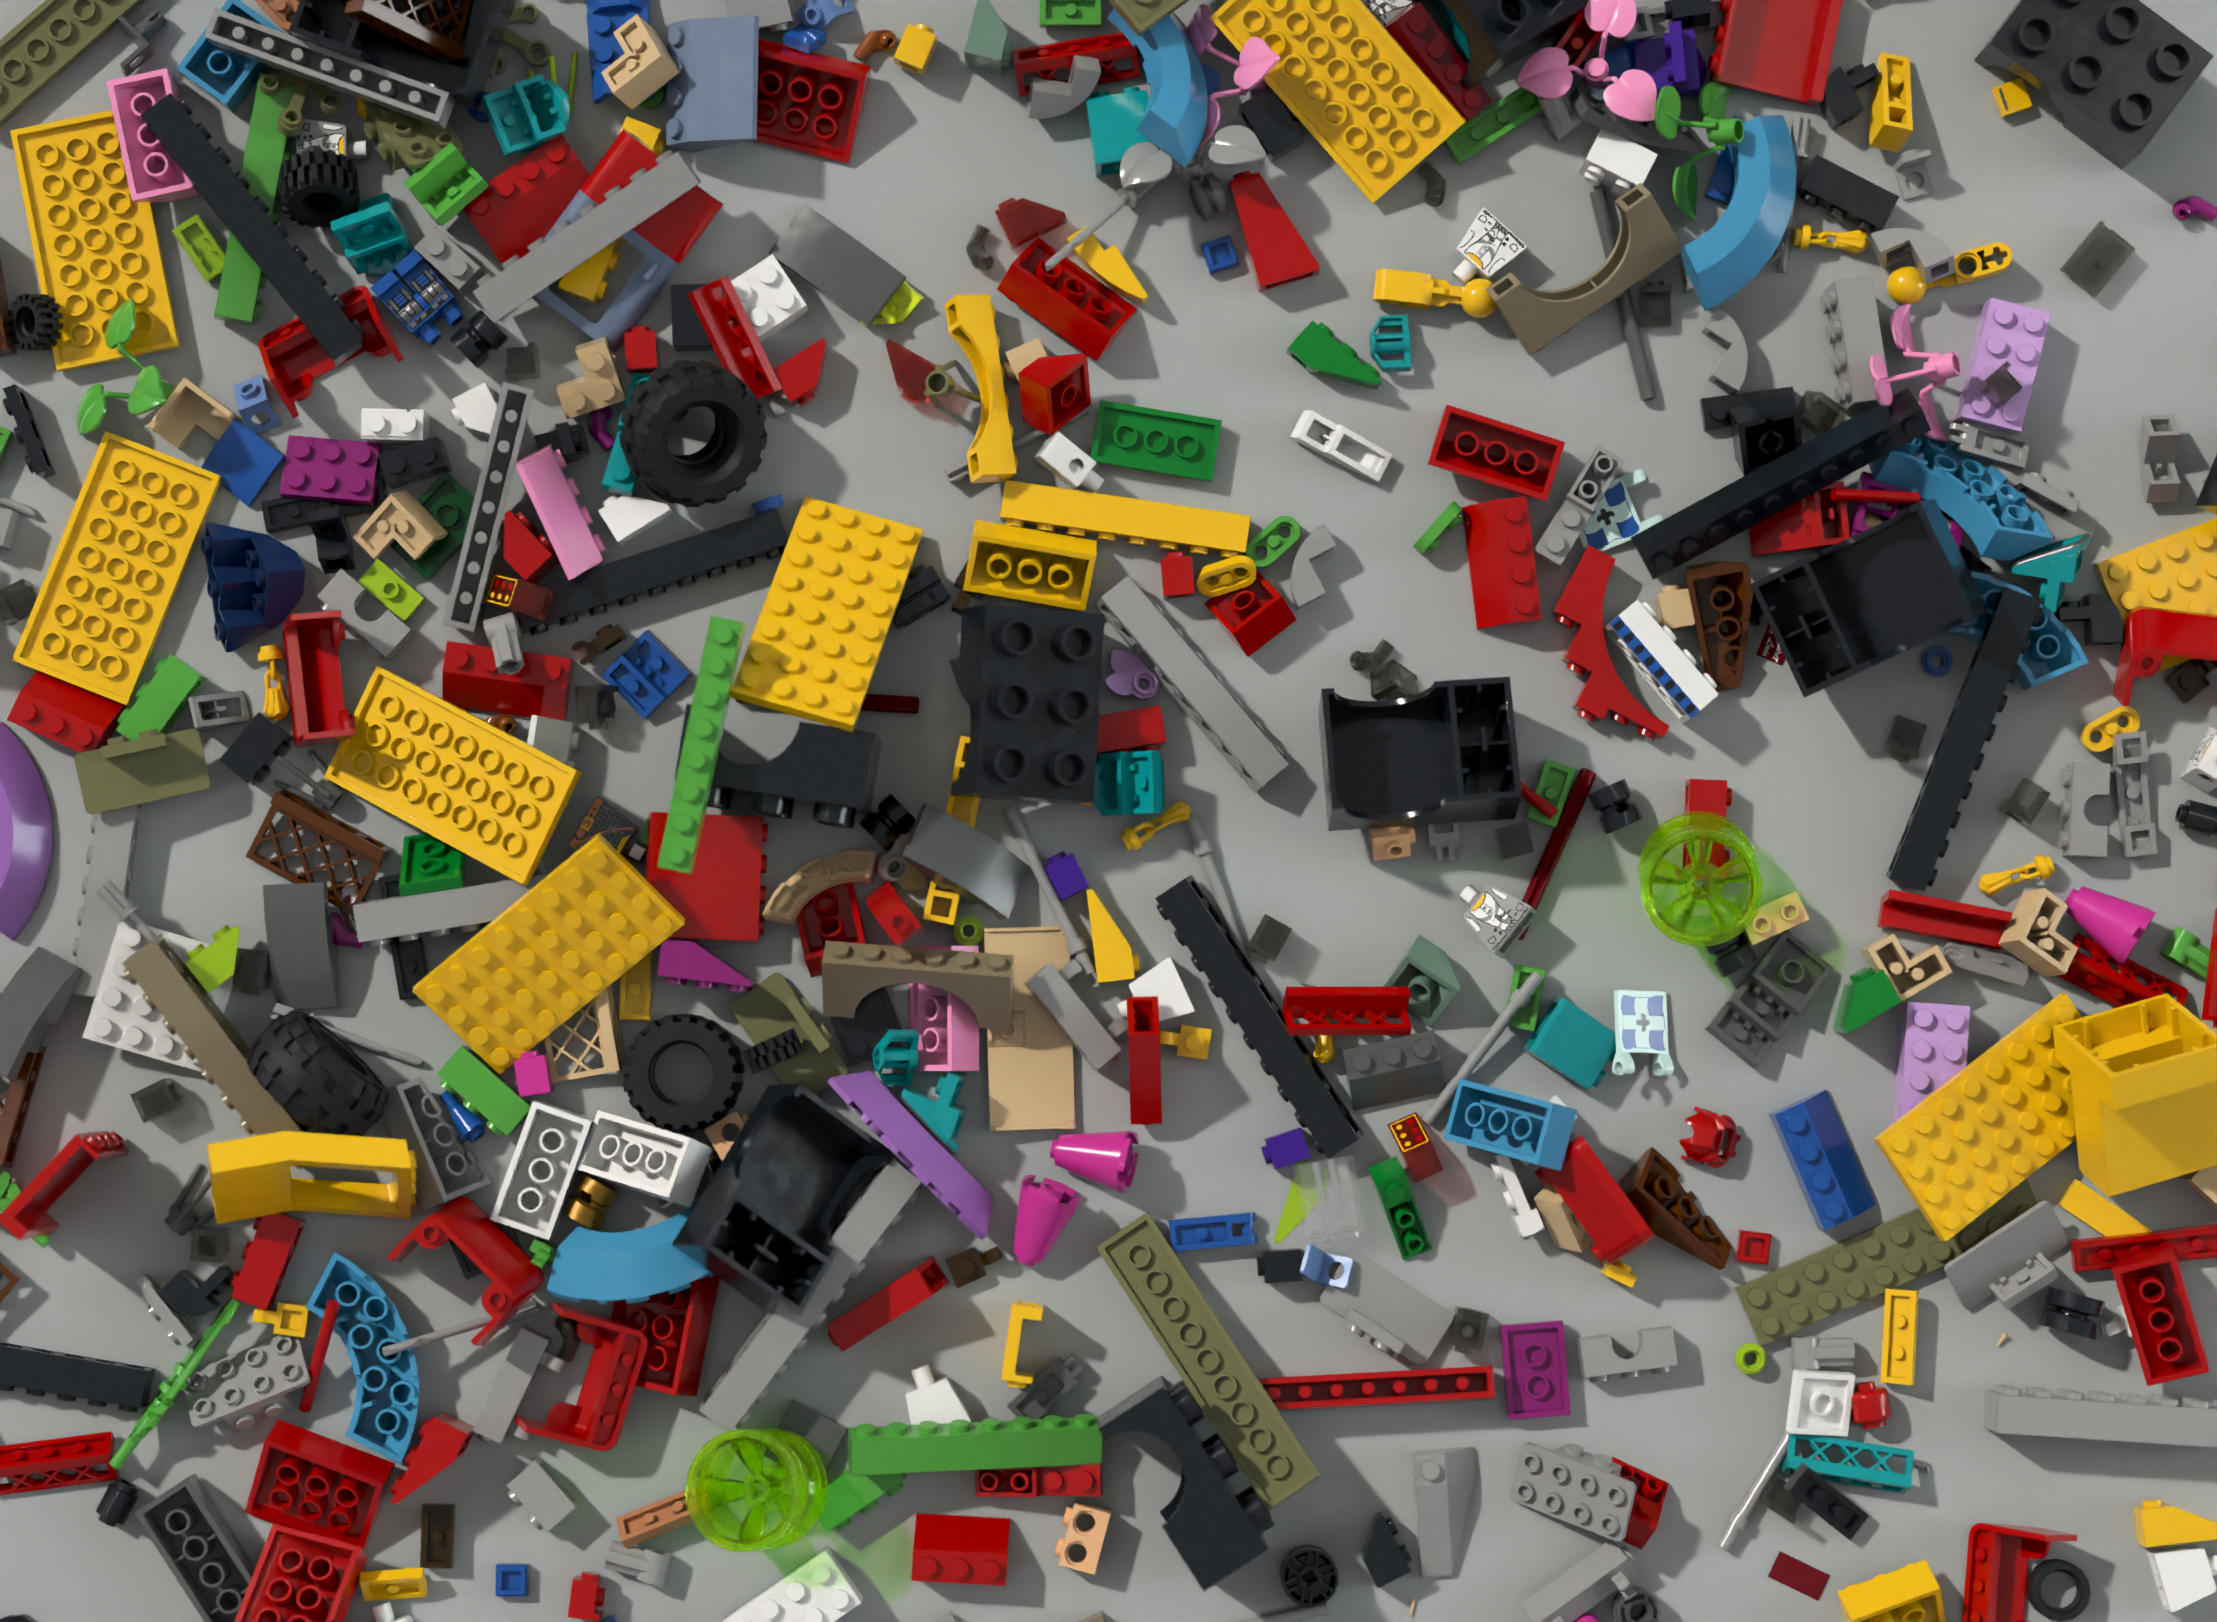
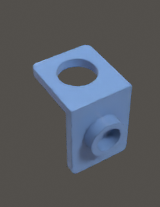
M808 0L795 13V16L800 24L802 23L822 31L835 18L853 13L855 7L850 0H841L844 8L836 5L833 0Z
M262 375L233 386L238 411L249 429L259 434L280 425V420L268 400ZM258 412H265L269 415L268 421L263 424H256L251 419Z
M1308 1243L1302 1260L1300 1274L1317 1284L1347 1289L1355 1261L1352 1258L1325 1253L1313 1244ZM1335 1263H1341L1344 1266L1343 1276L1337 1280H1332L1329 1277L1330 1267Z

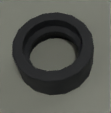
M2060 1559L2045 1560L2037 1565L2030 1573L2026 1586L2028 1600L2034 1609L2048 1619L2060 1622L2072 1620L2080 1615L2088 1605L2091 1594L2089 1581L2083 1571L2072 1563ZM2058 1571L2070 1575L2076 1583L2077 1589L2072 1603L2059 1609L2048 1606L2040 1593L2041 1583L2044 1578L2050 1573Z

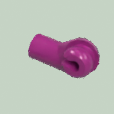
M2194 195L2178 200L2174 204L2172 212L2179 220H2185L2198 214L2212 222L2217 216V207Z
M609 406L591 411L589 417V432L605 452L611 450L615 439L606 430L607 420L612 416Z
M336 912L328 913L332 914L333 944L361 949L363 942L359 943L357 932L346 930L341 921L342 917Z

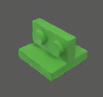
M451 142L436 154L433 160L421 167L404 182L409 191L438 226L446 224L489 187L486 181L467 163Z

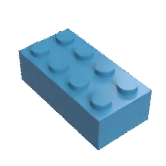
M1459 1079L1443 1139L1561 1171L1577 1110Z

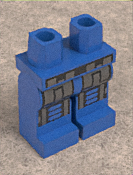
M414 249L394 267L416 292L414 295L391 270L370 289L417 339L420 337L427 344L433 346L443 336L434 324L444 317L454 327L465 316L457 305L459 304L457 299Z

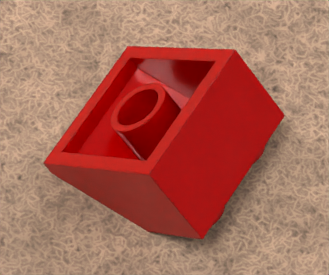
M1083 353L1039 357L1018 373L1023 422L1050 436L1091 404L1087 355Z
M1257 570L1256 579L1250 586L1212 597L1205 603L1225 632L1247 657L1297 620L1283 597Z

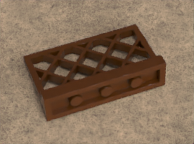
M391 0L347 1L344 13L442 62H451L463 59L465 48L460 46L472 0H461L460 6L456 10L453 9L450 0H441L447 14L440 18L437 17L432 2L435 0H422V2L414 6L411 0H402L406 10L401 13L395 11ZM422 7H425L430 19V23L425 26L420 24L415 12ZM447 19L450 20L453 28L451 38L445 36L440 23Z
M285 790L275 792L270 802L272 805L246 857L295 884L315 883L312 873L327 869L332 885L327 887V890L333 889L335 894L333 895L328 892V902L354 915L353 905L364 901L392 848ZM277 812L288 818L291 830L276 834L273 819ZM295 821L303 826L297 827ZM306 828L314 831L318 844L303 848L298 831ZM268 829H269V832H270V835H271V836L265 837V835H266V833H267V831H268ZM293 833L298 850L283 855L278 837ZM323 837L329 839L330 841L324 842ZM272 839L277 857L266 859L257 854L261 843ZM333 843L342 846L346 859L331 863L325 846ZM320 847L325 865L310 869L305 852ZM350 851L353 852V853H355V854H357V855L351 857ZM299 854L304 871L294 874L288 871L284 858ZM364 858L373 863L369 874L358 878L352 860ZM279 860L280 866L273 861ZM347 862L352 880L337 884L332 866ZM306 875L307 880L301 878L300 876ZM365 880L361 888L359 881ZM354 883L357 898L353 905L342 900L339 887Z
M40 1046L37 1053L27 1052L16 1080L9 1079V1090L0 1095V1111L2 1113L0 1117V1167L12 1168L47 1047Z

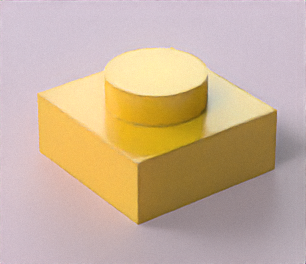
M1618 1260L1613 1265L1604 1263L1600 1272L1633 1288L1637 1276L1630 1273L1632 1267Z

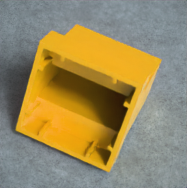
M2168 993L2053 1026L2056 1060L2070 1071L2079 1170L2106 1196L2111 1197L2217 1165L2216 1032Z

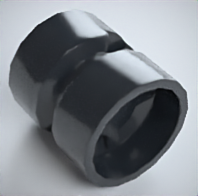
M481 309L468 321V328L461 327L450 338L452 343L476 368L490 357L489 351L491 349L497 350L509 339Z
M1625 779L1588 795L1594 810L1600 811L1602 814L1599 821L1605 834H1609L1643 818L1636 802H1630L1629 800L1632 793ZM1616 804H1617V807H1618V810H1617V811H1616V810L1614 809V807H1613V806L1616 805Z
M891 793L878 805L879 811L877 813L870 812L859 823L886 852L892 848L894 841L899 837L898 834L900 832L908 833L916 821Z
M1736 920L1701 939L1708 954L1716 956L1714 964L1722 978L1742 969L1757 959L1750 944L1743 943L1744 933Z

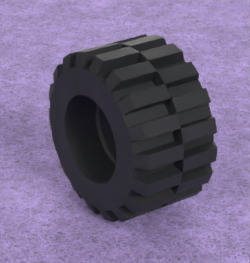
M316 149V151L306 150L302 151L300 155L295 154L291 156V160H286L283 163V168H280L281 206L284 214H288V218L291 221H297V224L302 226L309 225L310 228H329L331 221L358 211L360 195L357 168L354 167L353 161L347 160V156L342 153L336 154V151H323L322 149Z

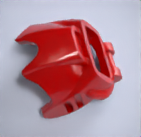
M1695 1107L1694 1111L1698 1113L1685 1119V1122L1693 1129L1694 1134L1688 1139L1679 1140L1687 1155H1681V1159L1719 1168L1730 1157L1735 1158V1148L1737 1141H1740L1741 1135L1736 1134V1125L1730 1116L1724 1114L1720 1116L1712 1111ZM1727 1130V1144L1722 1155H1719L1724 1133Z

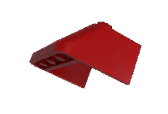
M366 286L354 287L338 296L347 307L343 313L350 321L355 318L366 332L362 336L366 345L342 363L365 351L370 356L379 358L385 357L392 352L398 363L404 360L392 331ZM298 317L269 332L258 343L270 382L292 417H298L299 414L295 401H303L308 398L314 388L313 379L337 366Z
M2144 606L2132 609L2126 617L2123 633L2124 642L2121 644L2112 695L2122 706H2129L2134 676L2151 677L2155 675L2161 668L2163 655L2217 661V615Z
M341 610L290 614L282 625L295 747L350 740L355 735L354 715H348L344 705L338 649L340 641L345 640L344 622L338 621L342 617Z
M1571 1132L1561 1171L1532 1163L1534 1167L1538 1168L1534 1173L1544 1187L1550 1184L1556 1189L1589 1234L1594 1244L1590 1250L1600 1263L1605 1262L1611 1265L1655 1237L1642 1216L1580 1134Z
M456 1197L422 1220L386 1257L390 1261L402 1262L419 1244L426 1249L433 1250L440 1248L450 1238L493 1281L482 1295L483 1308L492 1319L471 1340L475 1346H484L542 1287L544 1274L541 1268L531 1264L532 1259L493 1220H490V1217L473 1200L467 1197Z
M552 1301L551 1308L562 1317L577 1321L576 1333L579 1339L586 1344L595 1346L576 1405L566 1402L554 1405L550 1409L545 1423L516 1416L514 1422L526 1433L597 1451H608L618 1442L647 1351V1338L640 1330L598 1313Z
M1995 1523L1975 1524L1971 1528L1968 1538L1962 1622H2030L2024 1620L2029 1558L2042 1559L2048 1554L2051 1542L2077 1541V1535L2038 1527Z

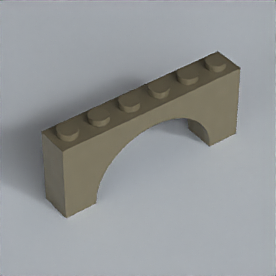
M1641 183L1615 200L1620 215V230L1617 242L1607 260L1588 278L1564 289L1548 291L1530 288L1521 283L1510 272L1485 289L1513 335L1529 356L1534 352L1543 350L1549 342L1559 335L1569 332L1575 324L1584 318L1594 315L1600 307L1610 300L1623 295L1626 289L1638 281L1648 278L1651 272L1661 265L1673 261L1682 251L1683 247L1654 197Z
M826 941L822 959L823 1016L854 1018L858 1004L869 993L893 984L916 983L943 989L962 999L976 1015L979 1028L1010 1031L1013 1012L1014 955Z

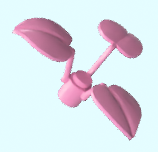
M1634 0L1588 1L1585 7L1586 23L1591 30L1603 33L1598 57L1588 60L1584 69H1580L1575 65H1568V54L1563 49L1548 47L1534 53L1523 65L1518 76L1517 84L1519 87L1532 92L1538 97L1556 99L1562 97L1570 90L1573 83V76L1570 71H1573L1580 78L1584 77L1586 84L1591 88L1599 89L1609 85L1605 89L1603 96L1606 106L1615 115L1636 122H1651L1655 120L1657 90L1652 77L1648 73L1636 69L1625 71L1620 79L1616 76L1609 77V66L1604 60L1608 34L1616 38H1624L1634 28L1636 22V5Z
M1200 4L1193 13L1186 33L1197 56H1200L1206 48L1208 52L1238 67L1234 73V83L1238 85V89L1214 92L1208 97L1207 122L1203 138L1197 149L1202 151L1203 145L1212 137L1219 124L1220 107L1215 100L1220 97L1238 94L1245 96L1247 91L1260 93L1265 90L1269 85L1263 78L1280 59V56L1271 50L1264 40L1258 37H1252L1246 42L1241 50L1239 61L1212 47L1210 42L1216 37L1218 27L1209 18L1214 12L1209 6Z
M1911 304L1899 306L1893 310L1890 316V326L1896 347L1902 350L1903 356L1906 359L1924 358L1929 360L1924 362V369L1888 377L1883 358L1879 354L1872 355L1870 358V372L1872 380L1875 382L1874 391L1877 401L1881 406L1890 405L1893 401L1890 383L1925 375L1927 380L1934 381L1926 388L1920 390V400L1917 401L1923 409L1931 428L1925 435L1933 440L1946 441L1947 437L1940 426L1929 392L1939 385L1946 384V379L1961 375L1960 360L1956 352L1940 355V352H1915L1909 319Z

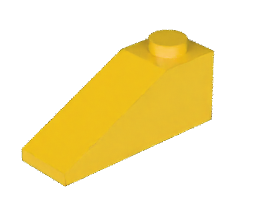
M1881 52L1877 64L1880 74L1875 78L1869 116V147L1898 153L1913 131L1910 58Z
M1093 889L1086 890L1097 982L1104 983L1135 979L1134 972H1140L1138 953L1132 954L1131 946Z
M2161 1499L2142 1500L2143 1505L2133 1506L2137 1542L2146 1548L2217 1540V1522L2162 1503Z

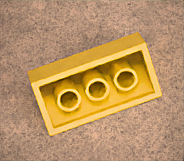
M975 519L963 590L1085 611L1096 560L1097 541Z

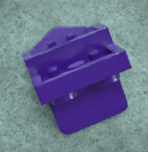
M1681 21L1668 22L1669 33H1663L1664 37L1640 40L1634 44L1636 70H1642L1652 77L1656 85L1657 94H1659L1663 86L1669 85L1677 90L1679 97L1699 98L1707 75V67L1697 48L1695 29L1682 30Z

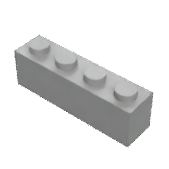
M420 1077L388 1090L389 1101L384 1107V1117L393 1138L406 1140L408 1151L414 1150L417 1169H415L416 1193L424 1211L492 1183L486 1174L482 1175L474 1164L477 1160L471 1151H465L457 1139L458 1132L453 1125L449 1126L441 1115L443 1110Z

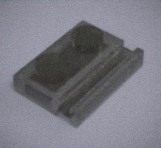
M2099 221L2059 270L2068 274L2071 277L2070 279L2092 297H2096L2135 248L2115 231L2107 228L2104 222Z

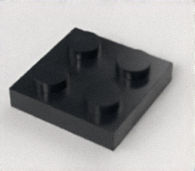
M886 987L879 988L866 995L858 1004L854 1018L830 1016L849 1067L873 1058L874 1047L888 1030H902ZM890 1042L887 1047H901L908 1043Z

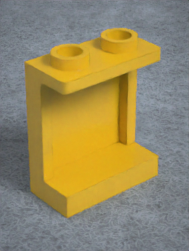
M1016 1300L1012 1302L1001 1380L1007 1381V1386L1026 1388V1383L1033 1384L1034 1373L1017 1370L1016 1364L1023 1319L1041 1321L1044 1304Z

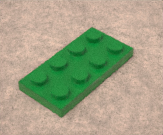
M1100 400L1091 458L1097 464L1212 482L1222 420Z

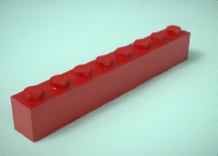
M1493 1366L1258 1378L1280 1412L1482 1401L1495 1398Z

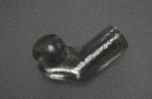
M1426 161L1416 172L1427 182L1424 195L1425 203L1428 206L1436 207L1441 205L1445 199L1446 181Z
M977 224L968 242L966 252L972 266L982 271H988L994 263L993 257L988 255L984 247L990 230Z
M1382 639L1373 652L1355 651L1351 654L1349 661L1352 668L1356 671H1377L1394 650V646Z
M559 1315L555 1320V1328L560 1331L564 1342L557 1356L572 1362L582 1341L576 1333L577 1321Z

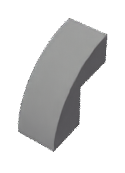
M1074 55L1068 83L1032 77L1026 102L1028 118H1053L1079 106L1092 93L1101 74L1099 59Z
M1889 228L1871 233L1872 251L1882 269L1911 257L1926 285L1955 273L1953 254L1943 242L1933 235L1911 228Z
M1718 306L1701 333L1724 346L1727 350L1708 380L1730 394H1736L1740 390L1747 372V346L1737 323L1726 311Z
M2174 415L2143 416L2140 472L2146 503L2177 502L2181 482L2174 462L2180 432Z
M1325 524L1315 529L1304 540L1292 564L1290 589L1297 610L1326 594L1310 561L1330 552L1336 547Z

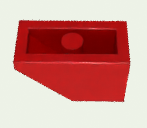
M823 338L773 369L783 393L792 406L796 404L804 406L816 397L814 393L819 390L828 350Z

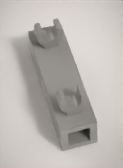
M1075 959L1070 960L1059 971L1051 963H1047L1023 984L1093 1070H1098L1101 1067L1104 1071L1107 1070L1119 1059L1116 1054L1121 1051V1048L1114 1039L1127 1029V1022L1123 1017H1118L1106 1029L1099 1023L1067 983L1070 978L1083 969Z
M525 1325L520 1328L472 1430L479 1434L477 1437L479 1440L494 1446L496 1442L499 1444L503 1443L508 1433L524 1441L530 1439L532 1434L524 1432L514 1420L540 1365L543 1364L556 1372H560L563 1369L567 1359L547 1351L553 1338Z
M1610 1539L1525 1600L1521 1605L1533 1622H1573L1617 1589L1628 1601L1637 1594L1629 1582L1638 1575L1631 1564L1636 1560L1625 1545L1619 1548L1615 1541Z

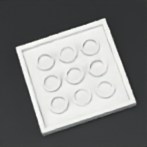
M124 919L118 924L82 1038L201 1072L203 1066L196 1058L191 1060L181 1046L184 1042L177 1033L172 1035L166 1029L162 1022L164 1016L157 1008L155 1010L151 1009L142 996L145 992L138 983L133 985L125 976L123 970L126 967L122 963L149 941L128 919ZM148 926L156 936L160 933L164 936L184 964L190 960L186 954L202 943L205 948L210 945ZM239 952L236 955L234 975L210 992L213 996V1001L223 1014L243 955Z

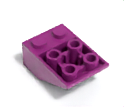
M666 939L661 943L657 976H664V983L686 985L687 979L696 980V987L717 989L718 983L727 984V990L747 993L749 987L757 985L754 980L700 943Z

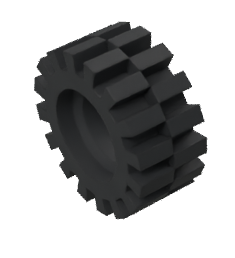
M22 294V296L18 295L16 297V301H12L11 306L13 310L8 311L11 321H7V326H12V330L8 332L10 336H15L12 341L14 344H19L18 348L25 350L52 349L51 346H56L57 341L55 339H60L62 335L58 332V329H63V324L59 323V319H62L63 316L62 313H57L60 306L58 303H54L55 299L53 297H49L46 294Z
M792 1028L743 1051V1054L752 1073L756 1074L803 1052L804 1049L795 1029Z

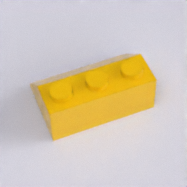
M1926 1560L1907 1564L1901 1569L1887 1574H1879L1873 1579L1859 1584H1852L1843 1590L1837 1591L1845 1622H1946L1941 1590Z

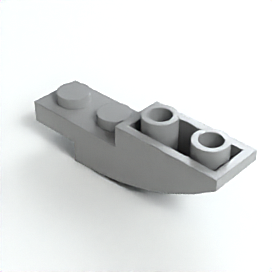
M1597 445L1534 548L1536 556L1558 569L1560 568L1624 463V460Z

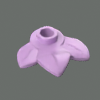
M1118 649L1111 651L1110 666L1114 674L1105 679L1108 688L1118 695L1132 694L1140 700H1148L1154 697L1159 689V681L1156 675L1147 668L1137 655L1134 656ZM1138 682H1146L1148 685V689H1140L1138 686Z

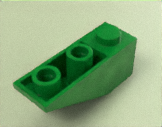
M1312 320L1287 349V354L1311 374L1373 389H1378L1382 383L1378 378L1380 373L1371 364L1366 363L1363 365L1355 358L1357 353L1348 344L1343 342L1340 345L1333 339L1334 333L1322 322L1317 325Z
M1397 1156L1367 1167L1402 1259L1406 1260L1431 1250L1432 1247L1410 1185Z

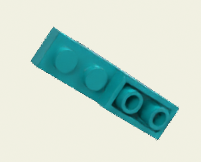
M634 372L623 409L629 406L633 398L630 394L638 384L642 386L650 379L649 375ZM620 416L618 432L601 485L602 490L632 497L638 478L628 466L624 451L621 448L619 434L622 433L623 423Z

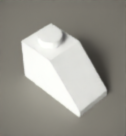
M484 382L453 398L452 401L455 408L451 411L459 426L465 424L470 431L489 437L498 402L490 387Z
M618 494L606 499L602 503L603 508L598 510L620 545L625 544L673 514L671 508L665 503L634 496L622 495L619 497Z

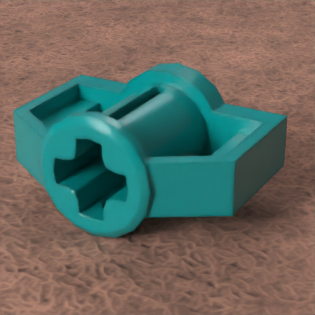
M1408 315L1380 316L1370 332V355L1382 372L1411 371ZM1401 327L1402 330L1399 333H1376L1378 328ZM1403 354V360L1382 361L1378 355Z
M916 1029L888 1030L874 1047L873 1065L885 1086L912 1085L913 1072L918 1065L917 1047L919 1034ZM890 1042H908L905 1047H887ZM904 1068L903 1073L881 1072L883 1069Z

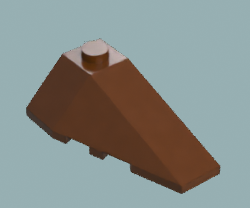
M1712 561L1687 566L1685 576L1705 673L1717 684L1716 692L1740 688L1753 600L1748 563Z
M1653 1147L1649 1148L1620 1180L1619 1187L1654 1235L1719 1270L1723 1269L1727 1262L1731 1245L1711 1217L1702 1215L1694 1203L1697 1198L1693 1192L1687 1193L1677 1180L1680 1174L1675 1167Z

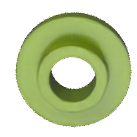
M963 916L956 921L953 934L961 945L974 946L982 940L984 926L975 916ZM966 925L974 927L975 933L973 936L966 937L963 934V928Z
M1743 1344L1735 1353L1736 1366L1745 1374H1757L1766 1365V1353L1757 1344ZM1748 1353L1755 1355V1361L1752 1364L1745 1362V1356Z

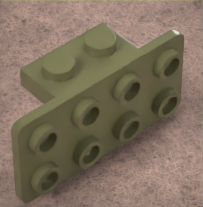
M362 100L366 106V121L363 123L365 134L370 140L373 139L378 146L381 158L384 161L387 160L394 171L405 168V165L412 170L423 167L433 160V157L450 142L461 154L463 153L464 145L448 122L445 129Z
M192 728L169 734H158L157 729L139 732V739L127 741L126 736L108 739V745L102 746L101 749L78 753L74 761L86 812L93 815L208 789L211 786V781L199 731Z
M773 973L730 1005L731 1012L755 1045L787 1030L795 1029L804 1051L771 1067L783 1085L801 1084L817 1096L830 1086L827 1081L831 1077L848 1073L847 1065L829 1041L833 1036L823 1022L820 1024L815 1022L811 1016L815 1012L805 997L798 998L781 973Z

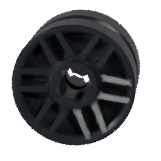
M2049 1286L2045 1302L2057 1307V1309H2043L2039 1324L2096 1340L2099 1324L2087 1318L2088 1316L2102 1317L2105 1302Z
M1311 1544L1300 1545L1290 1550L1281 1562L1279 1573L1286 1595L1296 1604L1305 1607H1315L1324 1604L1334 1595L1339 1580L1338 1570L1330 1554L1323 1548ZM1312 1570L1315 1576L1306 1581L1303 1575Z

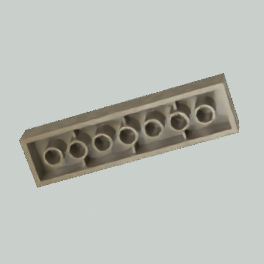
M161 933L122 963L126 967L123 972L127 979L133 985L137 983L145 992L142 995L145 1002L151 1009L155 1010L157 1008L164 1016L162 1022L166 1029L172 1035L176 1033L184 1042L181 1045L184 1052L191 1060L196 1058L203 1066L201 1072L205 1079L211 1085L217 1084L223 1092L220 1095L223 1102L229 1109L233 1110L235 1108L242 1116L240 1122L250 1135L255 1133L256 1136L282 1131L311 1133L281 1107L259 1084L256 1077L252 1075L247 1065V1056L251 1048Z

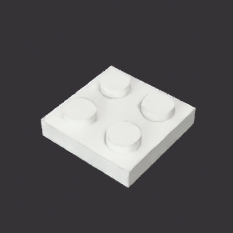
M1793 1369L1785 1431L1791 1434L1848 1437L1852 1407L1851 1399L1856 1375L1850 1372Z

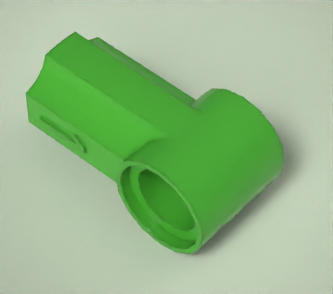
M2176 926L2160 954L2170 962L2180 967H2186L2205 980L2207 979L2210 949L2200 943L2201 940L2194 934Z

